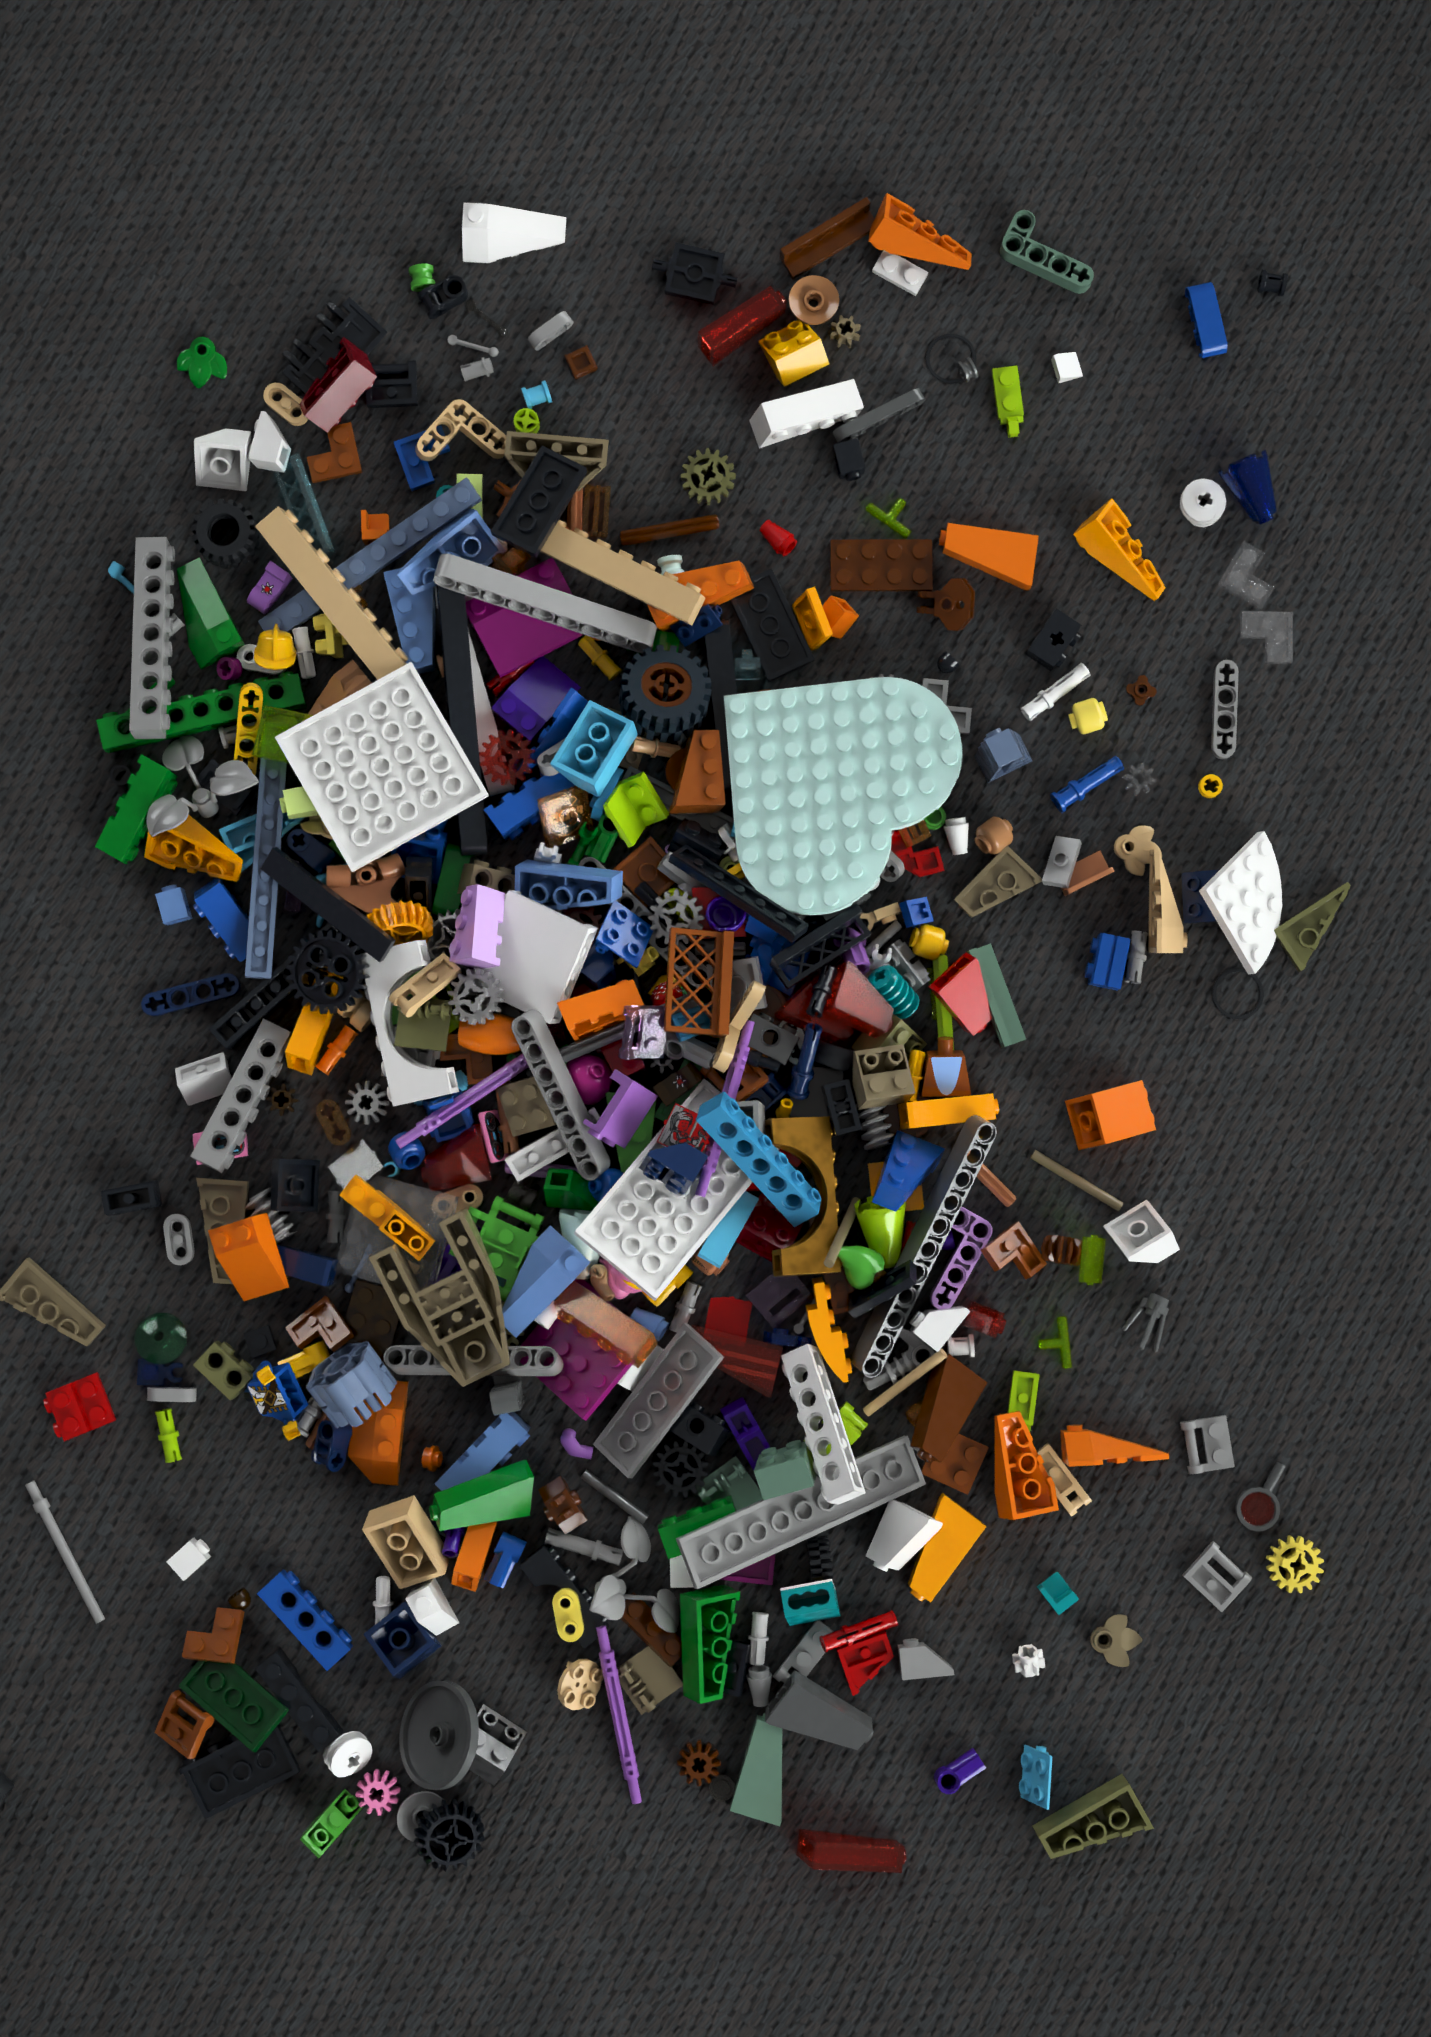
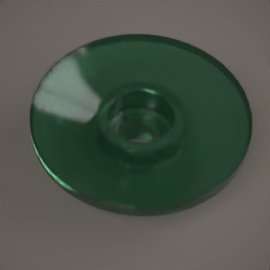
M155 1313L146 1317L139 1324L135 1333V1346L138 1353L146 1361L154 1364L172 1362L181 1355L187 1343L185 1326L176 1316L169 1313ZM162 1332L164 1334L163 1339L156 1341L155 1335Z

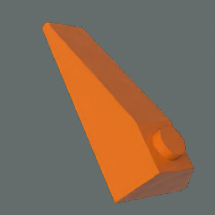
M888 193L885 195L869 233V242L875 248L895 255L969 270L972 253L950 236H940L933 227L934 224L929 220L924 223L914 216L915 210L908 204Z
M1067 1425V1430H1060L1062 1462L1069 1467L1103 1465V1460L1118 1464L1125 1463L1133 1458V1461L1169 1459V1454L1165 1451L1083 1429L1082 1425Z

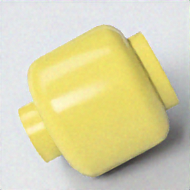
M1095 698L1073 704V713L1068 714L1072 729L1077 728L1083 735L1102 729L1105 724L1104 722L1108 721L1103 702H1098Z

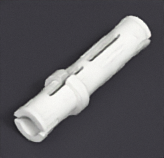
M1083 663L1078 664L1045 691L1041 690L1038 692L1037 697L1021 708L1025 718L1028 721H1032L1044 710L1051 709L1058 699L1091 675L1087 667Z

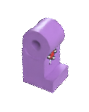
M272 561L268 563L265 568L266 571L247 598V603L263 614L270 610L293 579L288 572Z

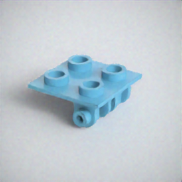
M1024 1745V1753L1021 1755L1022 1779L1019 1782L1021 1798L1049 1810L1052 1756L1046 1752V1747L1036 1746L1035 1749Z

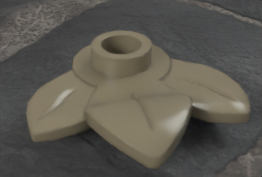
M1121 1614L1109 1617L1104 1626L1094 1629L1090 1636V1643L1097 1652L1104 1654L1106 1661L1111 1665L1127 1667L1129 1666V1657L1126 1651L1140 1644L1142 1638L1136 1631L1126 1627L1127 1616ZM1101 1635H1106L1108 1638L1105 1644H1100L1098 1641Z

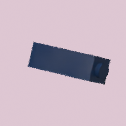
M280 1244L277 1245L287 1276L322 1286L333 1285L339 1259Z

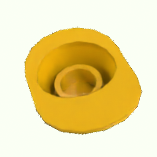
M278 624L274 625L273 630H266L260 633L254 651V661L257 665L266 669L279 670L294 664L296 649L290 633L279 630Z

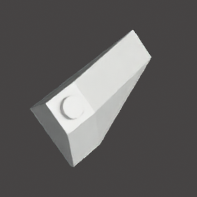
M464 203L462 220L463 262L491 263L498 259L513 257L532 250H540L565 243L566 217L492 204Z

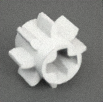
M1032 1644L1019 1646L1018 1654H1012L1015 1672H1021L1026 1678L1038 1676L1039 1668H1045V1658H1043L1042 1649L1037 1650Z

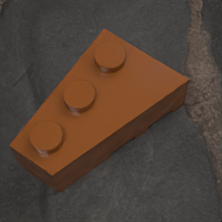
M694 730L688 737L678 781L674 789L672 805L668 814L718 813L726 805L719 730Z

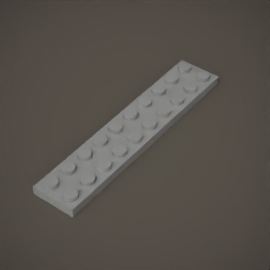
M902 1436L855 1457L866 1492L863 1495L839 1505L829 1503L821 1493L820 1487L822 1483L817 1475L813 1487L767 1500L762 1499L676 1538L694 1588L700 1589L926 1485L913 1448L910 1447L911 1443L908 1436ZM838 1468L834 1471L835 1480L839 1476Z

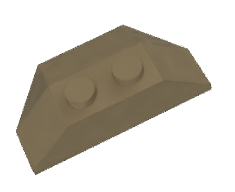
M507 431L504 456L522 479L541 446H544L587 468V473L576 490L580 491L606 467L609 440Z

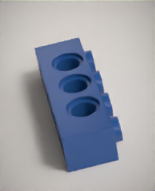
M283 1569L257 1595L323 1668L328 1671L353 1647L351 1644L352 1637L343 1628L339 1630L333 1624L335 1619L326 1609L322 1611L315 1604L317 1602L316 1597L309 1590L303 1591L298 1585L300 1580L292 1571L286 1572ZM284 1593H293L296 1597V1603L293 1605L287 1604L284 1600ZM302 1612L311 1613L314 1618L313 1623H304L301 1619ZM319 1632H328L331 1636V1642H321Z

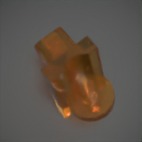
M511 548L508 552L496 554L492 558L495 564L491 568L517 576L526 571L524 565L532 557L520 549Z

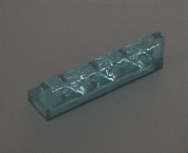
M299 453L289 456L291 462L287 463L286 470L294 469L296 479L293 486L283 482L280 472L274 471L287 509L294 515V510L299 512L297 517L299 521L296 525L301 531L303 529L300 528L299 522L302 515L311 517L313 527L308 533L312 538L320 541L323 552L327 556L335 554L334 545ZM285 486L291 489L289 494L287 493ZM294 491L304 496L305 502L301 509L293 506L290 502Z

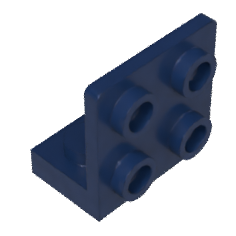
M1220 869L1182 873L1184 923L1216 921L1199 890Z

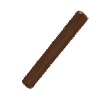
M716 514L624 530L620 532L621 544L625 546L715 530L719 528V519Z

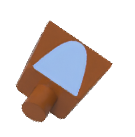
M938 1037V1050L926 1051L922 1071L924 1078L920 1082L921 1096H971L963 1051L953 1050V1037Z

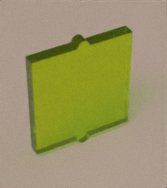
M1097 1235L1083 1237L1079 1282H1085L1087 1285L1102 1283L1105 1238H1098Z

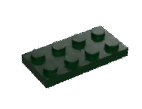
M199 1660L179 1685L182 1690L255 1753L289 1711L284 1704L236 1662L235 1664Z

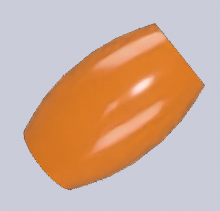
M493 1013L495 1019L488 1020L486 1018V1024L484 1025L478 1022L476 1025L468 1024V1020L466 1022L460 1021L458 1043L466 1049L490 1055H505L521 1051L511 1028L512 1022L515 1019L513 1017Z

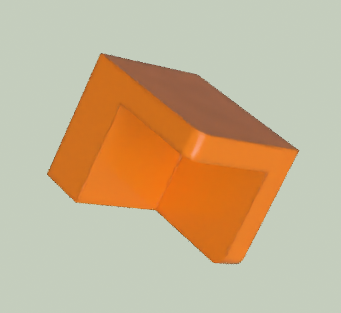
M361 510V530L364 545H369L389 531L388 514H368L367 510Z
M830 595L823 604L824 612L833 633L832 637L841 639L859 615L845 599Z

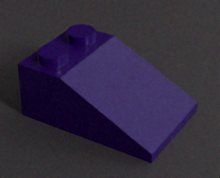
M542 656L504 692L491 709L498 718L529 744L533 745L540 737L539 735L543 729L552 723L553 713L569 690L573 688L578 692L581 687L547 658Z

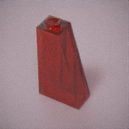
M769 286L698 331V348L714 367L785 314L786 299L780 291L775 292Z
M692 1324V1328L724 1356L716 1368L767 1397L772 1396L783 1349L782 1345Z
M799 1829L796 1855L812 1869L902 1873V1866L906 1862L905 1846L897 1840Z

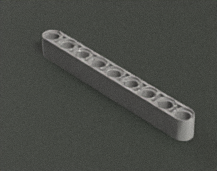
M441 554L439 556L433 581L440 587L643 654V649L648 647L652 651L657 626L651 621L452 554Z

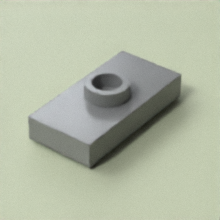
M1055 837L1042 879L1044 885L1068 889L1082 845L1080 839Z

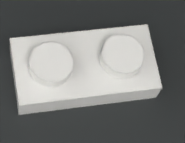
M883 250L872 269V272L914 296L919 292L929 273L906 259Z

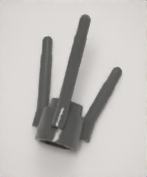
M1150 1293L1148 1298H1142L1140 1305L1124 1324L1122 1330L1126 1331L1143 1309L1146 1308L1145 1313L1151 1317L1139 1349L1144 1350L1157 1318L1159 1323L1153 1352L1157 1353L1165 1318L1169 1311V1308H1167L1169 1300L1154 1293Z

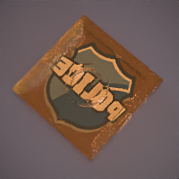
M575 785L537 799L546 847L554 848V845L559 846L580 838L579 830L584 822H587L586 828L589 831H594L593 821L590 818L591 810L587 791Z

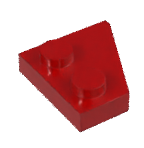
M885 1630L854 1641L851 1646L843 1645L836 1648L853 1696L857 1695L860 1692L859 1688L868 1679L872 1680L877 1675L879 1669L894 1657Z

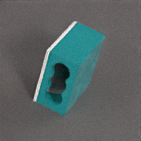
M832 1579L780 1588L784 1615L789 1626L840 1617L836 1588Z

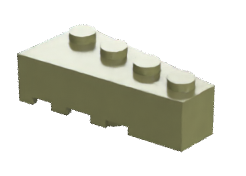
M1123 1774L1032 1825L1050 1859L1083 1850L1084 1847L1089 1845L1107 1843V1840L1119 1836L1124 1838L1133 1835L1132 1833L1136 1831L1154 1829Z

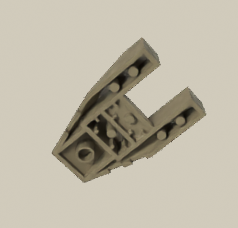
M467 1208L439 1222L462 1270L421 1289L401 1247L397 1243L369 1257L403 1327L410 1331L462 1387L510 1364L499 1283L480 1233Z

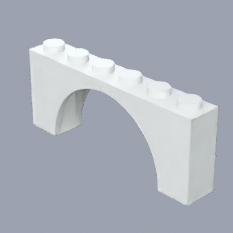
M416 940L392 946L385 959L381 962H378L367 952L362 953L367 955L362 960V964L370 966L363 970V973L370 976V978L365 979L366 986H368L367 989H364L365 995L371 1004L370 1019L376 1027V1046L381 1051L383 1059L381 1069L384 1076L387 1077V1096L392 1102L393 1107L459 1092L454 1067L437 1068L427 1066L413 1059L402 1047L394 1046L396 1035L392 1024L393 1004L389 1001V997L412 974L431 963L426 940Z

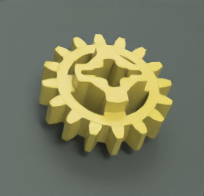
M1289 1535L1287 1536L1286 1543L1278 1539L1279 1547H1270L1274 1554L1273 1556H1266V1559L1272 1562L1271 1565L1266 1566V1569L1274 1572L1269 1578L1272 1581L1278 1580L1276 1586L1280 1589L1286 1585L1287 1592L1292 1593L1295 1587L1298 1593H1302L1303 1586L1311 1590L1312 1581L1320 1582L1316 1574L1324 1573V1570L1318 1567V1564L1323 1563L1324 1559L1317 1557L1321 1552L1320 1549L1317 1547L1311 1549L1313 1542L1308 1540L1304 1543V1538L1298 1536L1295 1541ZM1291 1548V1551L1288 1554L1282 1556V1554L1286 1550ZM1304 1550L1309 1554L1311 1563L1306 1561ZM1296 1560L1300 1562L1299 1567L1292 1568L1290 1566L1291 1562H1296ZM1279 1566L1285 1569L1286 1578H1284L1279 1571ZM1308 1573L1306 1577L1300 1580L1301 1576Z

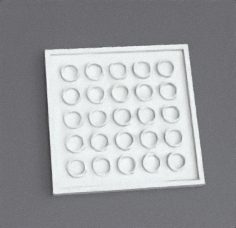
M412 662L275 737L352 872L489 796Z

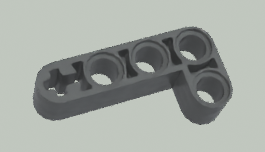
M493 1376L495 1385L490 1391V1401L494 1416L521 1411L525 1403L521 1376Z

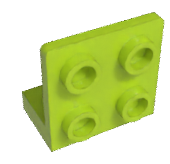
M645 772L619 781L603 805L606 816L611 819L618 830L620 838L625 841L628 847L635 845L646 826L664 820L669 815V811Z

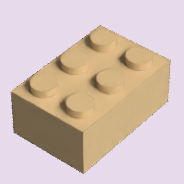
M415 1495L369 1511L362 1530L399 1589L445 1575L450 1558L443 1555L444 1542Z

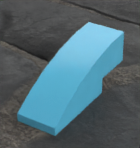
M745 1191L707 1237L697 1256L720 1269L759 1198Z

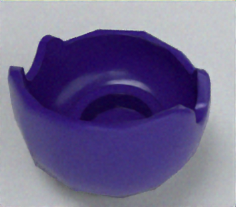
M721 896L714 898L708 904L705 917L709 926L716 932H736L744 924L746 912Z

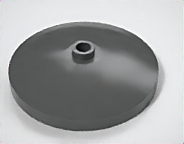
M449 1681L429 1682L416 1691L404 1711L399 1735L400 1754L409 1777L422 1788L444 1790L453 1787L466 1775L474 1760L479 1738L478 1717L471 1697L460 1685Z

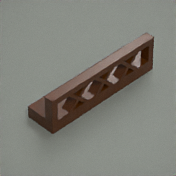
M867 197L780 249V260L792 279H795L870 233L874 217L869 211L871 203Z

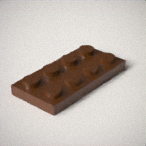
M932 539L830 540L831 591H932Z

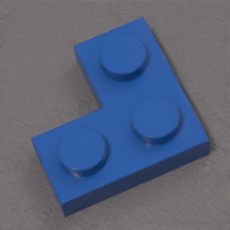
M437 426L438 434L445 436L442 426ZM426 430L394 441L411 491L435 483L428 461L421 460L415 452L416 444ZM432 438V441L427 446L424 445L423 451H431L436 441ZM447 444L438 455L449 452V445Z

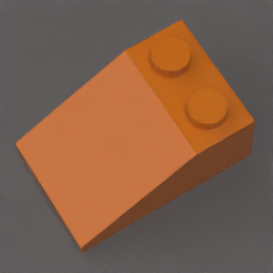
M267 1213L251 1216L208 1230L215 1256L243 1301L289 1288Z

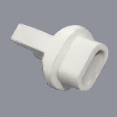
M726 823L720 827L718 832L722 840L729 847L723 854H728L735 863L739 860L735 837H730L732 829Z

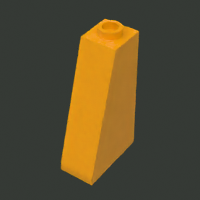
M328 970L325 971L328 973V976H337L343 979L340 975L331 973ZM334 982L331 986V991L334 995H337L339 988ZM310 1004L303 1006L285 1050L288 1068L312 1076L333 1014H330L329 1009L327 1014H320L319 1009L312 1012L310 1011Z
M993 1094L901 1103L898 1104L900 1129L965 1123L969 1117L978 1115L986 1120L996 1119V1114L999 1113L998 1100L994 1099Z
M944 1493L940 1495L932 1518L942 1522L943 1525L920 1549L908 1581L909 1587L912 1588L910 1593L921 1602L926 1599L931 1603L986 1528L984 1523Z

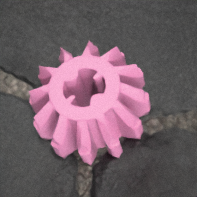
M379 1769L374 1770L373 1776L366 1772L364 1780H359L357 1783L361 1790H358L355 1796L363 1798L359 1802L360 1807H364L366 1804L369 1806L367 1809L368 1814L372 1812L373 1808H376L378 1816L382 1814L383 1808L390 1812L392 1804H397L399 1801L396 1794L400 1793L401 1788L393 1786L397 1782L396 1777L390 1780L387 1779L390 1773L387 1770L382 1777H380ZM374 1789H376V1790L382 1789V1790H383L382 1795L380 1796V1795L378 1794V1795L374 1796V1795H373Z

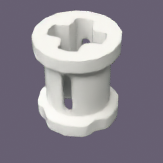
M969 1334L968 1337L957 1338L950 1336L947 1340V1353L951 1356L969 1355L970 1358L975 1357L973 1334Z

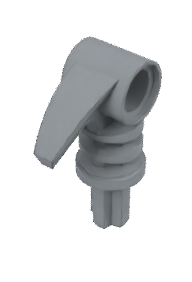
M902 1328L899 1337L908 1344V1350L901 1353L902 1358L897 1360L896 1357H893L894 1362L890 1364L886 1361L882 1371L876 1377L869 1378L864 1376L863 1381L867 1389L873 1390L889 1381H892L894 1385L898 1382L897 1377H904L905 1373L911 1372L921 1364L917 1362L915 1357L918 1350L927 1349L929 1357L935 1354L933 1349L926 1345L917 1335Z

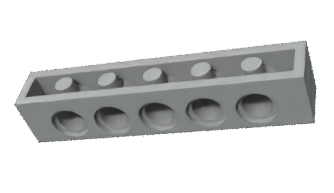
M265 1019L262 1020L190 1157L220 1173L224 1169H229L235 1157L232 1155L237 1145H242L247 1132H245L248 1123H253L258 1115L259 1109H257L260 1100H265L270 1092L271 1086H268L273 1077L276 1078L282 1069L283 1064L280 1062L285 1055V1050L292 1036L290 1031ZM267 1046L275 1047V1053L271 1057L263 1056V1050ZM257 1068L263 1069V1076L260 1079H251L253 1070ZM242 1092H251V1098L248 1102H239V1095ZM232 1114H238V1123L234 1126H228L227 1118ZM226 1137V1146L222 1149H216L214 1146L216 1139Z

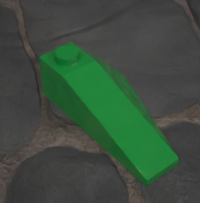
M199 557L177 568L189 648L202 670L221 658L237 652L245 643Z

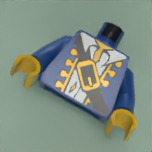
M269 1361L261 1362L253 1372V1379L247 1384L244 1397L248 1402L255 1403L259 1414L262 1416L273 1417L284 1423L282 1427L283 1434L290 1441L301 1435L297 1428L296 1416L308 1406L307 1400L289 1363L272 1367Z

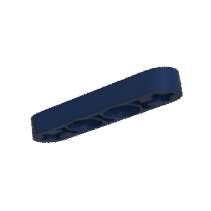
M225 973L152 992L143 998L141 1002L142 1009L148 1015L160 1016L236 995L240 991L241 982L237 976ZM226 978L235 982V985L231 987V992H228L225 988L219 989L220 995L216 996V988L212 983L213 981H216L218 986L225 984ZM203 984L208 985L211 989V993L206 999H201L197 995L198 987ZM177 991H182L186 995V1000L182 1005H175L172 1001V996ZM163 994H167L166 1000L170 1006L169 1009H166V1004L158 1005L155 1012L152 1008H148L147 1004L151 1003V998H154L156 1001L165 1000Z

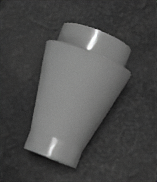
M752 1666L748 1669L749 1673L746 1677L753 1698V1705L764 1707L769 1704L768 1698L772 1673L769 1672L768 1666Z

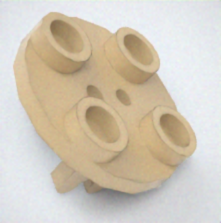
M587 1658L578 1659L573 1663L568 1661L567 1668L564 1670L558 1683V1699L563 1706L571 1710L589 1709L595 1704L596 1695L604 1678L602 1669L599 1668L597 1663Z

